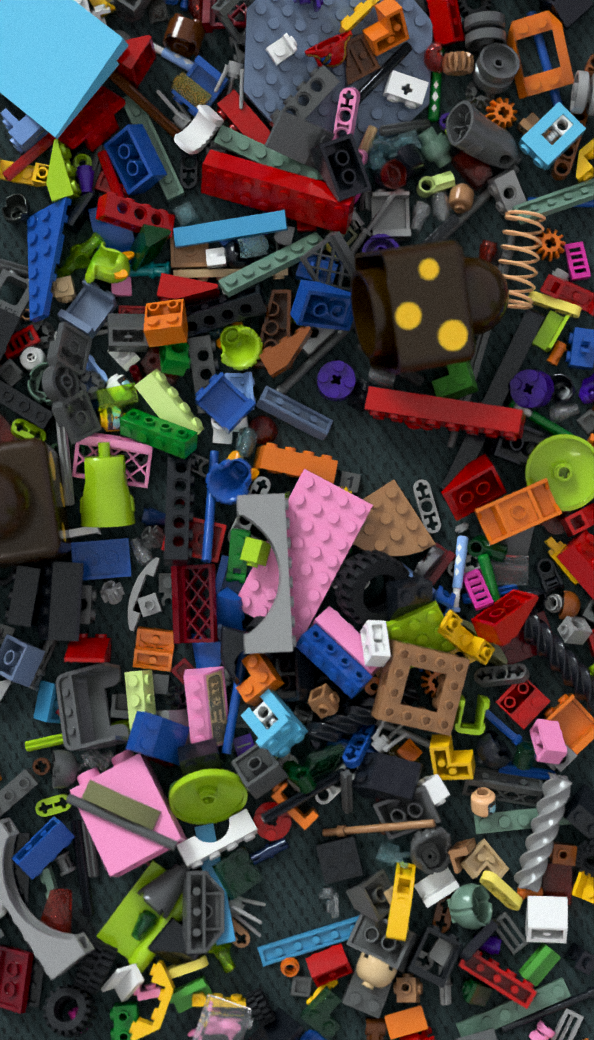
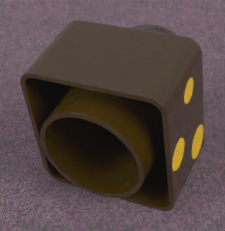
M454 240L419 243L355 254L356 271L351 281L352 314L360 346L368 357L372 369L399 374L470 361L476 351L474 336L493 329L506 313L509 303V289L503 274L487 260L476 257H464L460 244Z
M39 438L1 442L0 568L60 560L67 557L71 551V539L57 451Z

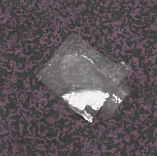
M323 888L322 892H318V898H330V900H327V912H331V918H339L338 891H334V888Z

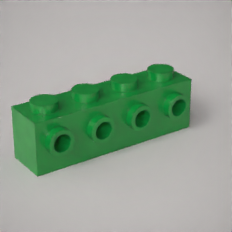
M132 408L120 418V435L183 459L187 458L197 449L198 432L135 408Z
M138 1001L115 1002L113 1008H110V1020H114V1028H111V1040L131 1039L132 1034L129 1033L133 1021L137 1022L139 1018Z

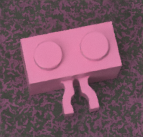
M537 719L529 730L534 746L533 752L536 753V761L560 764L567 754V747L558 721Z

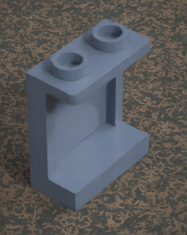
M84 279L82 290L67 310L61 309L57 316L60 322H67L93 339L107 321V314H112L118 305L113 293L108 290L103 291L95 282L89 284Z

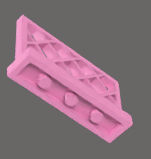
M94 433L76 443L72 477L85 479L84 473L77 472V466L84 462L85 459L79 451L80 445H87L92 452L87 456L93 454L96 456L99 455L97 453L98 448L94 449L93 446L98 447V442H110L111 455H116L120 451H126L130 458L125 461V464L133 460L138 466V469L132 473L126 468L127 479L130 478L132 480H127L128 486L148 488L154 447L128 437ZM139 454L148 455V460L141 466L135 457ZM141 470L145 475V482H137L133 475Z

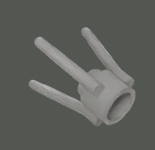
M229 60V64H225L224 71L214 92H218L227 72V76L231 77L227 95L232 92L234 80L239 79L240 76L239 109L242 110L244 100V64Z
M157 90L156 93L176 114L173 117L175 121L173 124L183 131L192 122L191 116L186 112L183 105L176 102L181 110L178 111L160 90Z
M382 720L376 733L371 737L374 740L371 745L382 754L384 752L387 753L391 747L408 736V732H405L391 742V738L404 725L399 724L388 736L384 733L379 735L386 721Z
M239 895L237 898L232 896L229 901L231 916L258 937H261V933L239 915L242 914L261 925V920L243 910L245 905L242 902L259 906H266V903L243 898Z

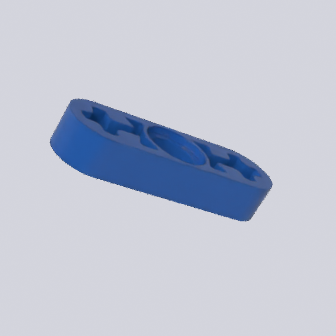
M375 724L370 726L363 725L357 733L352 735L342 756L347 768H357L361 764L373 740L371 737L376 733ZM358 741L364 742L362 746H355V743Z

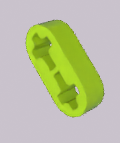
M16 419L12 423L11 433L20 440L34 438V436L40 434V439L45 442L46 433L43 429L24 419ZM22 425L23 430L17 431V427Z
M63 793L40 800L35 807L37 814L41 817H47L69 810L72 805L68 803L66 808H63V805L56 806L55 804L61 801V797L66 800L68 794ZM44 802L45 805L52 804L53 806L47 810V813L44 810L40 811V807Z

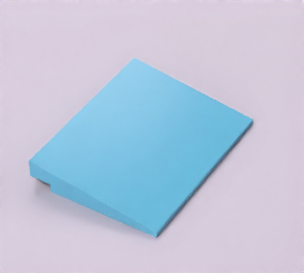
M0 0V93L58 139L119 65L117 59L129 45L120 35L74 0Z

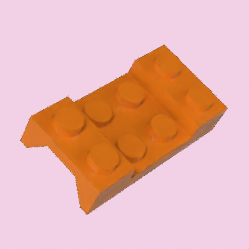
M547 478L474 509L489 545H493L562 514L550 491Z

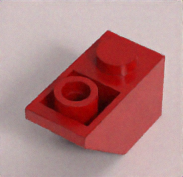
M594 503L559 520L568 537L574 536L594 525Z

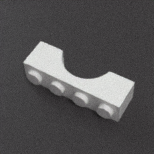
M245 809L229 817L228 832L219 841L207 843L193 836L177 844V849L187 869L192 868L195 870L201 867L204 861L208 859L212 861L221 856V852L237 848L238 843L254 839L256 837L255 834H257V827L248 810Z

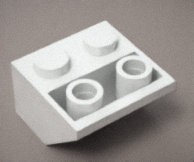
M527 897L525 918L527 942L566 943L568 931L567 897Z

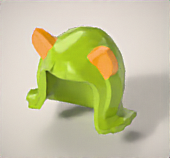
M102 242L88 265L85 281L91 284L94 279L108 283H119L126 280L130 274L129 260L135 256V253L132 251L120 252L112 248H106L105 242Z
M234 322L226 326L221 332L220 338L216 340L217 347L222 350V363L233 367L234 370H247L249 367H253V365L257 364V360L260 359L259 355L262 354L263 343L261 338L258 337V334L253 329L243 325L242 322Z

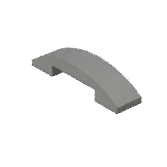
M154 558L142 570L131 591L128 603V624L131 631L136 630L142 614L135 611L137 599L140 597L147 575L155 577L161 561L160 558Z

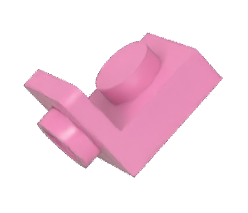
M150 983L142 989L141 984L133 994L134 996L137 995L138 1001L157 998L162 986Z

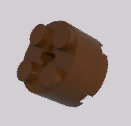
M175 13L169 20L163 38V45L165 47L168 45L171 47V51L191 58L192 54H195V57L198 56L205 36L202 21L198 19L192 20L184 17L182 14Z

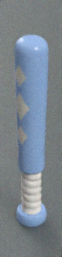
M153 43L156 53L182 69L189 71L195 62Z
M458 536L456 543L452 584L453 593L456 594L451 610L460 613V590L463 585L469 542L467 536Z

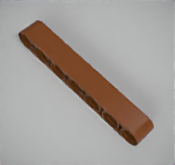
M594 54L590 56L584 68V71L589 72L590 79L594 74V67L591 65L594 62ZM586 107L582 114L571 113L573 116L580 115L582 117V120L579 122L584 127L588 118ZM582 135L567 149L571 156L562 154L553 164L551 175L555 180L562 181L568 176ZM556 168H563L565 170V173H558Z

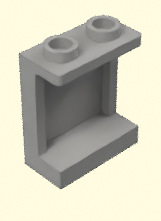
M378 189L371 193V220L392 192ZM395 189L396 196L372 227V236L386 234L395 241H410V192L405 191V189Z

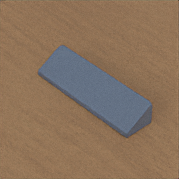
M267 385L256 404V407L321 440L326 438L333 423V420Z

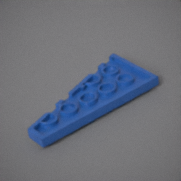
M64 197L34 213L27 219L30 321L35 323L49 317L53 298L51 287L52 282L56 281L55 267L60 262L65 237L62 231L64 223L68 221V215H66L67 206H71L72 201L68 197Z

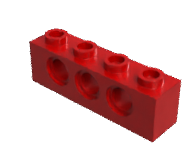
M107 192L98 199L96 219L139 233L143 224L165 228L171 231L169 238H172L175 215L169 214L167 210L154 209L149 204L137 203L132 198H122L117 193Z

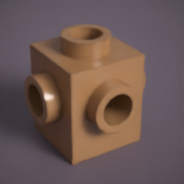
M326 683L310 691L308 704L313 712L323 719L334 715L338 711L340 699L338 694L333 692Z
M402 974V978H396L394 994H397V1002L420 1003V994L423 993V984L420 982V978H414V974Z

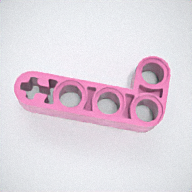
M354 87L344 88L340 93L332 140L340 138L339 133L341 130H344L347 135L352 133L354 136L360 102V93ZM351 92V95H354V98L349 100V98L346 97V95ZM346 104L353 105L352 108L344 107ZM346 110L351 115L349 121L343 119V112ZM358 149L359 154L362 156L363 165H365L368 161V154L365 150Z

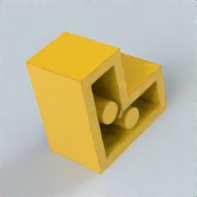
M432 735L429 750L434 775L438 774L441 780L474 779L476 765L473 750H454L452 735Z

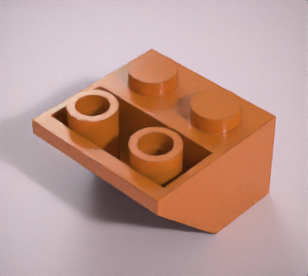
M184 299L146 304L143 331L149 347L187 342L188 324Z

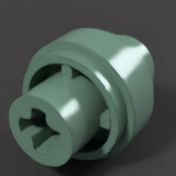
M430 127L418 136L423 143L420 147V153L425 160L429 162L434 161L437 167L441 168L453 159L448 152L451 149V143L443 133L437 134L434 128Z

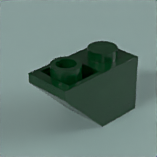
M469 975L468 979L465 978L460 988L463 990L462 995L467 1003L483 1007L486 1006L493 990L491 986Z

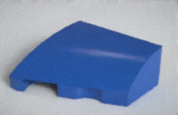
M228 587L216 595L217 625L221 624L246 631L242 625V620L245 619L244 612L242 611V598Z
M191 633V639H193L196 634ZM221 641L192 643L196 668L219 667L221 665Z

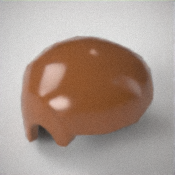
M563 591L565 593L562 597L564 606L560 613H558L559 619L564 620L566 616L576 617L581 606L579 597L572 591Z

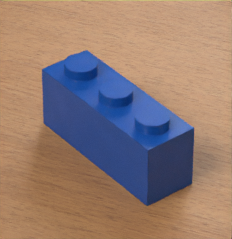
M53 816L11 859L33 880L42 873L43 869L50 862L56 859L57 854L63 848L70 845L75 836L59 819Z

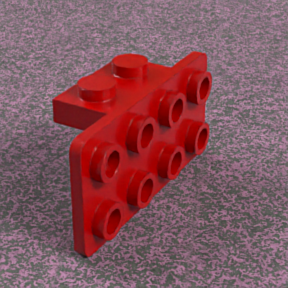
M101 86L59 136L58 140L70 149H75L84 141L87 149L93 152L119 129L114 114L126 105L125 99Z

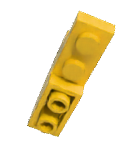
M397 861L386 938L406 940L415 881V864Z

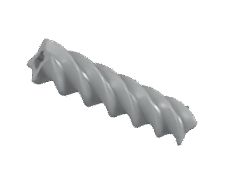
M548 772L550 779L542 786L544 797L536 805L539 815L531 821L533 834L525 840L527 852L521 855L519 859L522 869L514 875V881L519 884L518 888L529 889L538 892L541 888L542 876L547 869L548 857L553 850V840L558 834L559 821L564 815L565 803L570 796V785L572 784L567 776Z

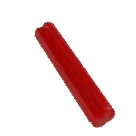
M107 151L98 152L97 155L111 192L125 198Z

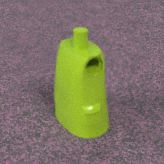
M98 442L99 455L86 456L84 459L85 486L83 496L80 499L81 526L120 527L135 524V499L130 494L128 487L125 455H110V442Z

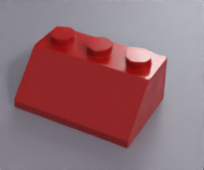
M149 35L125 40L129 46L117 59L119 65L115 70L135 88H138L156 59L153 40Z

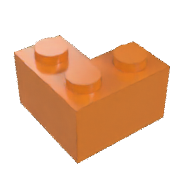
M384 0L376 4L375 9L378 22L362 30L376 57L410 39L403 8L395 0Z
M251 653L241 660L251 675L236 687L245 703L255 707L263 701L260 696L267 689L276 691L285 684L264 653Z

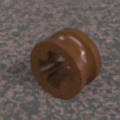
M40 757L34 761L33 771L37 775H45L50 771L51 763L47 758ZM39 761L47 765V768H44V772H41V769H37V765L40 764Z

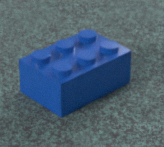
M128 124L104 144L128 195L145 193L167 175L143 124Z

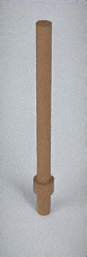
M434 819L351 827L340 825L336 828L323 829L322 833L324 837H347V835L432 828L436 824Z

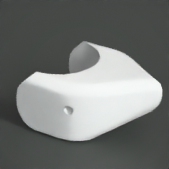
M198 105V113L193 121L183 131L174 136L175 143L188 154L201 152L224 123V120L208 105Z

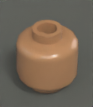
M457 184L450 190L449 207L459 214L469 211L473 207L474 191L467 184Z

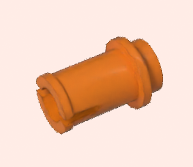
M561 341L554 343V348L546 360L554 366H558L564 351H567V345Z
M541 887L538 892L517 888V894L523 900L528 896H543V888Z

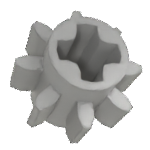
M108 581L103 584L100 594L104 603L109 601L110 604L114 605L122 600V595L125 592L120 582L116 584L114 581Z

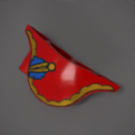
M350 30L330 37L304 52L306 56L315 58L318 67L323 65L326 67H337L346 59L347 45L352 37V32Z

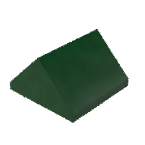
M143 224L130 248V251L135 253V256L131 258L133 271H138L159 255L171 234L169 229Z

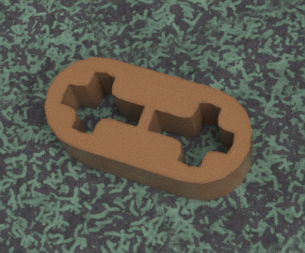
M232 917L234 932H237L239 935H246L245 943L243 941L237 942L238 936L236 934V941L232 943L239 948H244L250 942V934Z

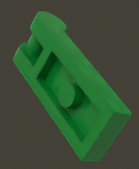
M231 529L226 575L227 582H233L234 580L244 584L247 579V561L241 560L240 557L246 537L251 538L250 530ZM234 568L241 569V573H234Z

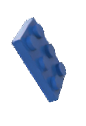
M129 538L71 543L72 562L84 563L83 580L132 576Z

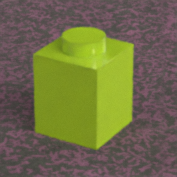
M246 537L240 559L247 561V566L258 568V565L266 566L271 545L262 540Z

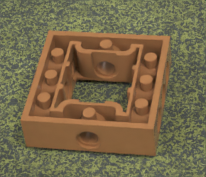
M390 639L391 657L382 669L371 715L378 720L451 736L470 659ZM410 666L441 673L437 680L436 695L432 699V706L437 712L422 706L418 708L401 702Z

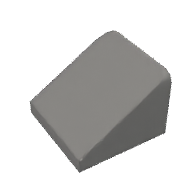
M288 226L287 231L275 232L274 239L279 246L286 247L292 244L295 227Z
M438 938L429 949L428 956L444 967L453 945Z

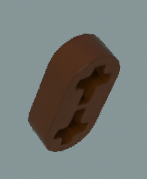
M448 895L436 903L432 924L438 927L436 921H440L441 915L444 916L443 920L446 926H442L441 933L449 929L452 920L449 907L446 908L444 913L442 912L443 906L440 904L445 902V899L451 898Z

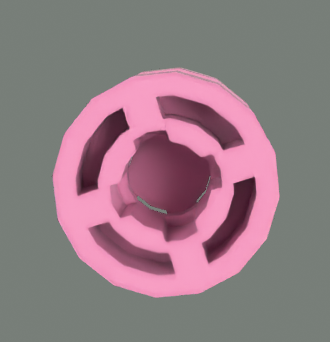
M540 1020L535 1031H531L528 1037L531 1040H548L553 1038L556 1033L550 1027H546L545 1023Z

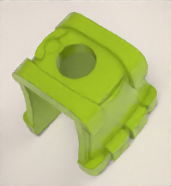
M461 693L453 724L454 730L462 734H483L485 730L484 717L486 710H489L490 699L487 696L478 695L474 724L464 723L461 720L465 707V698Z

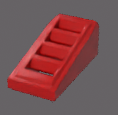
M33 324L11 336L5 352L7 359L13 360L20 356L26 347L35 346L41 342ZM28 332H31L34 338L33 341L30 340ZM22 336H24L27 341L26 345L24 344L21 338ZM17 339L21 345L20 348H18L15 342ZM11 343L15 349L13 352L9 346Z

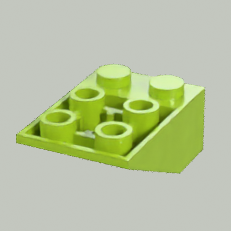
M54 139L46 181L51 201L54 203L64 197L73 200L82 195L79 183L77 184L75 179V166H71V151L69 147H66L58 139Z

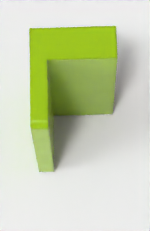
M550 310L532 344L548 353L570 316L565 315V317H562Z

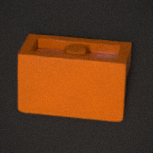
M421 1005L384 1016L391 1040L428 1029Z

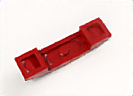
M548 274L540 292L578 305L582 310L594 316L593 292L563 278Z

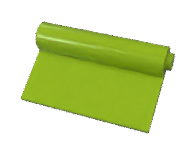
M152 860L150 866L146 868L96 936L103 942L117 948L118 952L128 959L130 965L136 963L139 971L142 973L156 956L147 947L172 917L180 922L183 919V891L167 919L163 918L164 913L159 915L144 901L145 899L142 896L140 897L137 894L141 888L166 871L165 868Z

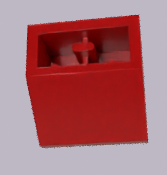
M527 680L524 683L512 684L499 697L496 704L520 728L525 729L549 704L550 700Z

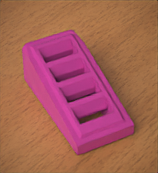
M583 241L566 244L564 250L570 282L589 279L591 274ZM579 248L580 251L570 253L569 249ZM581 255V258L578 259L571 258V256ZM582 262V265L573 266V263ZM583 269L584 271L581 273H575V270Z
M474 569L464 573L463 585L475 610L478 611L494 605L480 570ZM486 597V599H483V600L478 601V602L476 601V600H478V599H481V598Z

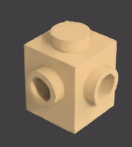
M71 276L57 278L55 282H52L51 292L58 302L70 303L76 298L74 280Z

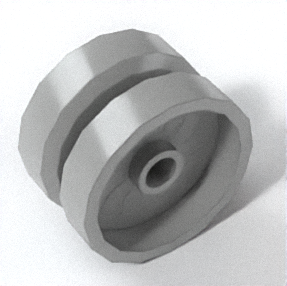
M577 70L571 91L570 113L582 114L586 107L587 115L594 116V74L590 79L588 71Z

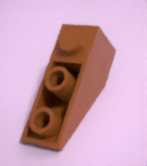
M303 326L295 331V335L280 339L278 345L274 347L269 346L262 350V354L259 357L272 378L290 369L313 333L310 326L307 328Z

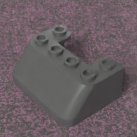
M102 662L62 673L57 677L55 685L63 743L66 749L71 751L100 749L128 742L129 728L124 724L111 725L106 688L114 687L120 683L122 677L120 665Z

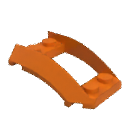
M549 10L512 21L506 39L507 46L517 53L519 60L517 40L553 30L560 63L558 68L524 77L520 61V68L514 77L519 99L567 86L574 82L563 25Z

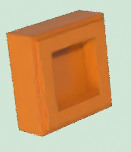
M409 738L395 753L402 759L415 761L423 752Z

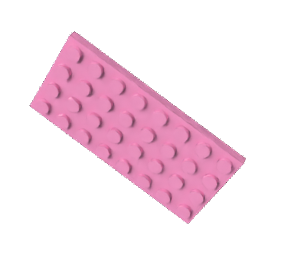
M306 469L303 470L288 499L289 509L286 510V518H289L290 521L287 537H290L291 549H288V557L292 559V568H289V576L293 578V588H290V596L294 597V608H291V616L295 617V627H292V635L296 636V641L310 627L373 507L372 504ZM272 547L266 566L258 565V568L253 567L238 594L242 598V611L254 618L267 615L277 594L279 570Z

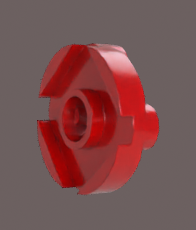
M268 801L261 804L256 809L253 822L257 827V834L268 841L283 838L289 832L292 824L291 816L287 812L277 817V824L275 826L263 822L261 814L278 805L276 801Z

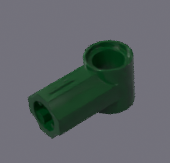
M477 535L468 543L467 550L474 557L488 554L490 559L504 562L508 552V545L498 542L489 545L485 536ZM474 543H479L482 549L476 548Z
M287 760L283 764V769L289 776L287 779L294 783L301 793L307 794L315 789L316 782L308 768L301 767L294 760Z

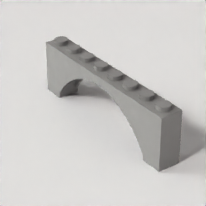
M285 493L237 495V517H243L251 522L266 537L275 553L279 570L278 590L269 612L256 628L248 634H243L244 654L293 651V647H296V636L292 635V627H295V617L291 616V608H294V597L290 596V588H293V578L289 576V568H292V559L288 557V549H291L290 537H287V529H290L289 518H286V510L289 509L288 498H285Z
M10 817L1 819L0 899L3 906L10 913L13 922L22 932L25 941L29 943L34 951L35 957L43 965L46 974L53 980L63 975L95 948L84 932L68 934L52 929L38 920L27 908L16 886L13 860L11 859L14 854L16 837L20 832Z

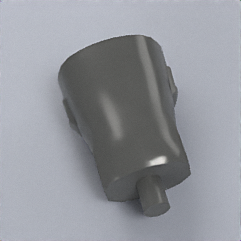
M463 100L451 110L446 121V133L453 146L488 165L501 169H508L513 163L517 165L521 162L522 155L518 153L514 137L507 130L488 119L470 102Z

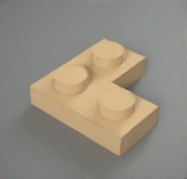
M485 839L481 840L460 863L472 879L476 878L483 869L495 873L500 878L509 870L508 866Z

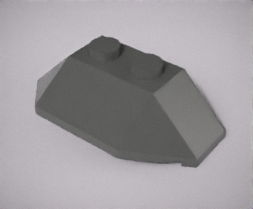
M186 871L183 886V938L186 953H207L225 932L224 890L207 871Z

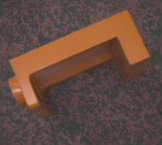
M565 693L558 699L559 704L555 708L551 706L544 712L545 717L543 719L558 721L565 744L577 755L594 739V718L572 693L569 695Z
M286 779L272 788L271 797L278 804L289 799L282 792L288 786ZM297 806L287 812L304 830L319 816L318 811L313 806L305 814Z

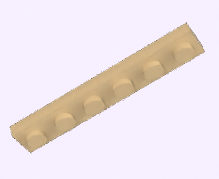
M288 268L272 275L273 279H284V275H288ZM174 269L173 275L184 278H197L199 281H208V277H216L218 281L240 269Z

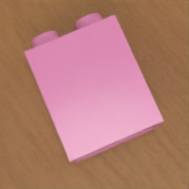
M126 750L117 754L111 759L114 767L101 774L98 768L85 771L76 778L79 786L70 790L71 794L82 798L89 780H92L161 811L153 831L177 841V844L187 840L177 817L170 810L169 801L148 758L140 753L134 755L133 751ZM79 809L111 877L119 878L170 850Z

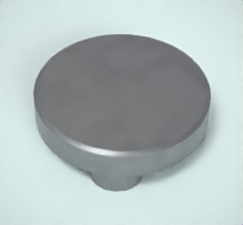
M433 546L427 553L428 556L425 560L422 559L417 564L413 575L426 577L442 558L444 551Z

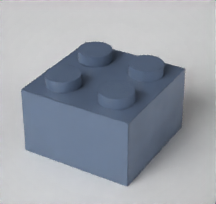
M6 634L0 647V675L10 681L30 687L45 651L22 639Z

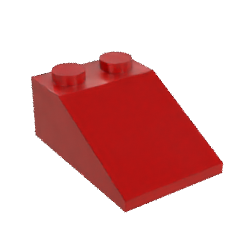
M161 273L157 291L159 302L184 299L185 305L216 297L220 294L218 284Z
M483 454L469 462L441 493L455 520L458 521L474 512V509L490 503L507 492L494 465Z
M512 589L494 602V605L487 607L471 619L478 637L500 646L509 644L518 635L539 599L538 596Z
M79 634V642L69 641L64 662L111 661L112 638H107V634H95V638H88V634Z

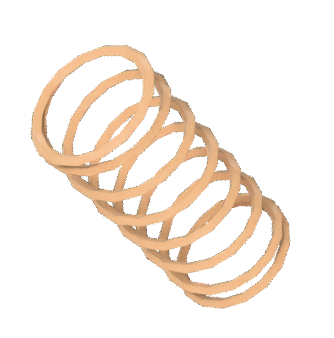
M509 210L505 212L504 218L506 220H520L541 228V230L535 232L502 231L506 235L523 236L537 241L538 245L526 247L500 245L501 249L517 250L531 254L536 257L535 260H498L501 264L516 265L534 272V274L530 275L503 274L505 279L519 281L532 287L525 290H509L510 295L526 299L530 303L509 299V303L514 304H508L507 308L531 309L533 308L532 304H534V301L521 293H529L536 289L532 282L525 279L538 275V271L527 264H533L540 260L539 255L531 250L542 246V242L533 235L544 231L545 228L538 222L545 221L546 217L531 211ZM509 214L532 215V216L539 217V218H541V219L531 220V219H528V218H524V217H520V216H514V215H509Z

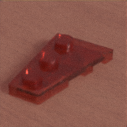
M50 890L40 920L42 923L57 931L71 934L72 890Z

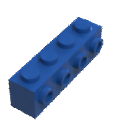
M314 624L303 633L296 643V647L351 699L364 689L373 677L317 624Z

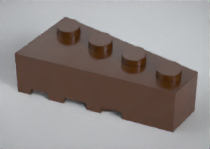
M272 290L260 335L263 349L278 345V341L286 336H293L294 319L290 315L294 303V293L292 290ZM261 358L257 360L256 365H253L254 369H266Z

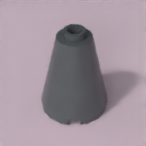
M182 863L180 866L175 864L141 888L137 894L140 897L142 896L145 899L144 901L159 915L164 913L163 918L167 919L183 891L186 871L190 870Z

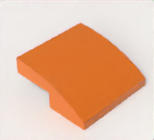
M138 626L133 667L171 672L175 646L173 630Z

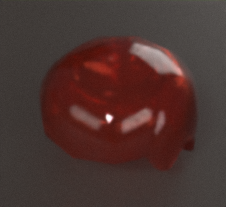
M433 42L426 49L423 60L428 70L441 74L443 57L440 51L443 44L441 42Z
M393 159L382 166L380 175L386 187L398 189L406 184L407 172L401 162Z
M257 416L248 425V436L253 442L266 445V443H272L276 440L278 427L271 418Z

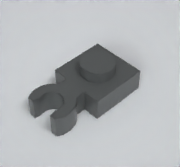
M159 573V593H164L161 599L162 606H165L166 599L170 598L172 600L171 573Z

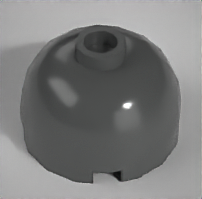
M59 749L52 751V786L57 789L68 788L74 784L77 775L81 774V763H77L76 756L68 750Z

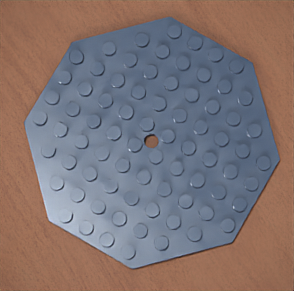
M255 0L246 9L243 92L269 123L272 121L270 116L277 109L281 111L285 107L283 102L290 95L294 97L298 93L296 88L303 81L307 83L311 79L309 74L318 67L315 58L306 56L304 51L330 37L341 34L339 32L340 22L347 15L350 17L360 2L364 4L367 0H323V5H321V9L317 12H314L313 1L307 5H299V3H294L293 0ZM395 0L403 8L410 39L377 57L375 56L381 67L405 42H408L413 48L412 51L393 70L429 82L422 105L419 108L411 109L406 107L405 103L399 101L398 103H393L383 96L388 74L359 104L353 136L357 148H359L369 125L375 126L378 129L367 153L368 155L376 154L395 136H380L379 127L381 125L411 121L429 104L433 26L431 19L414 0ZM375 7L351 31L352 37L350 39L361 34L363 29L378 22ZM287 33L289 37L292 36L295 39L297 51L276 66L265 49ZM345 60L337 67H326L340 82L308 115L306 120L318 124L333 133L341 91L349 87L359 90L377 71L347 86ZM317 83L311 84L313 91H320V86ZM404 87L402 90H404V94L406 95L408 92H406V88ZM351 92L346 95L349 99L353 96ZM304 97L298 98L300 105H307V100ZM343 112V119L349 121L351 115H346ZM341 130L339 133V137L347 135L344 130Z

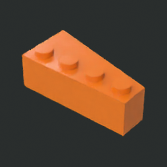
M266 443V445L256 447L253 468L258 470L266 469L268 473L273 474L285 473L286 476L300 478L303 470L306 469L334 484L338 461L332 460V456L321 455V457L314 456L315 453L311 451L299 453L296 452V448L292 447L281 449L277 448L278 445L274 443Z

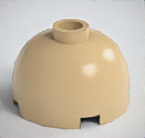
M364 952L361 953L356 965V972L363 980L362 985L372 990L374 987L383 988L389 985L397 972L395 968H393V971H390L388 964L371 955L365 958Z

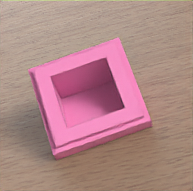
M131 277L119 283H111V290L115 297L132 296Z

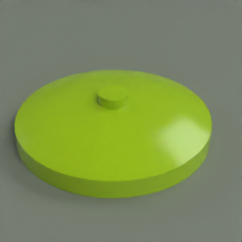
M557 434L542 440L533 448L527 458L525 465L526 485L528 486L547 478L550 491L561 511H572L581 508L594 498V447L586 440L571 434Z
M222 769L196 771L184 776L173 785L169 792L170 810L174 816L187 823L197 825L219 823L229 819V817L243 809L248 798L247 788L241 778L233 772Z

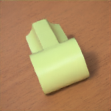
M447 171L431 177H422L416 188L417 194L422 198H428L432 194L456 186L453 173ZM427 184L430 190H424L421 185Z

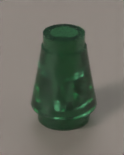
M149 910L141 912L131 933L132 937L140 941L156 925V915Z

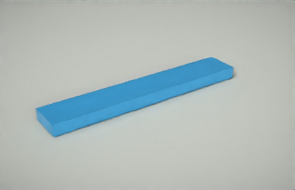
M280 210L173 228L175 247L182 248L287 231L288 226L286 211Z
M214 823L194 827L197 839L207 843L217 841ZM219 856L212 861L210 859L204 861L202 865V871H207L224 890L225 932L216 941V945L236 941L221 858Z
M359 916L259 946L258 951L263 967L283 961L288 957L293 958L348 941Z

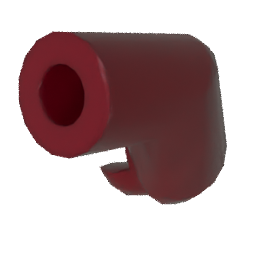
M137 365L129 367V371L136 384L144 379Z

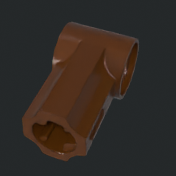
M366 1017V1040H383L386 1032L385 1019Z

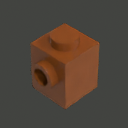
M553 842V850L548 857L549 861L552 864L575 866L577 846L570 843Z

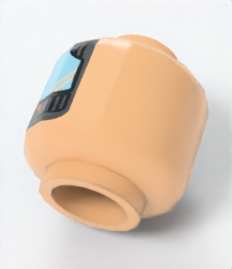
M480 787L471 794V810L475 815L488 817L495 812L496 796L493 791L486 787Z

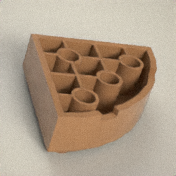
M392 480L363 499L372 504L373 507L352 545L355 548L371 552L378 550L391 557H403L420 553L436 545L395 480Z

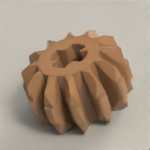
M456 51L444 55L442 68L445 74L465 76L473 71L474 60L471 53Z

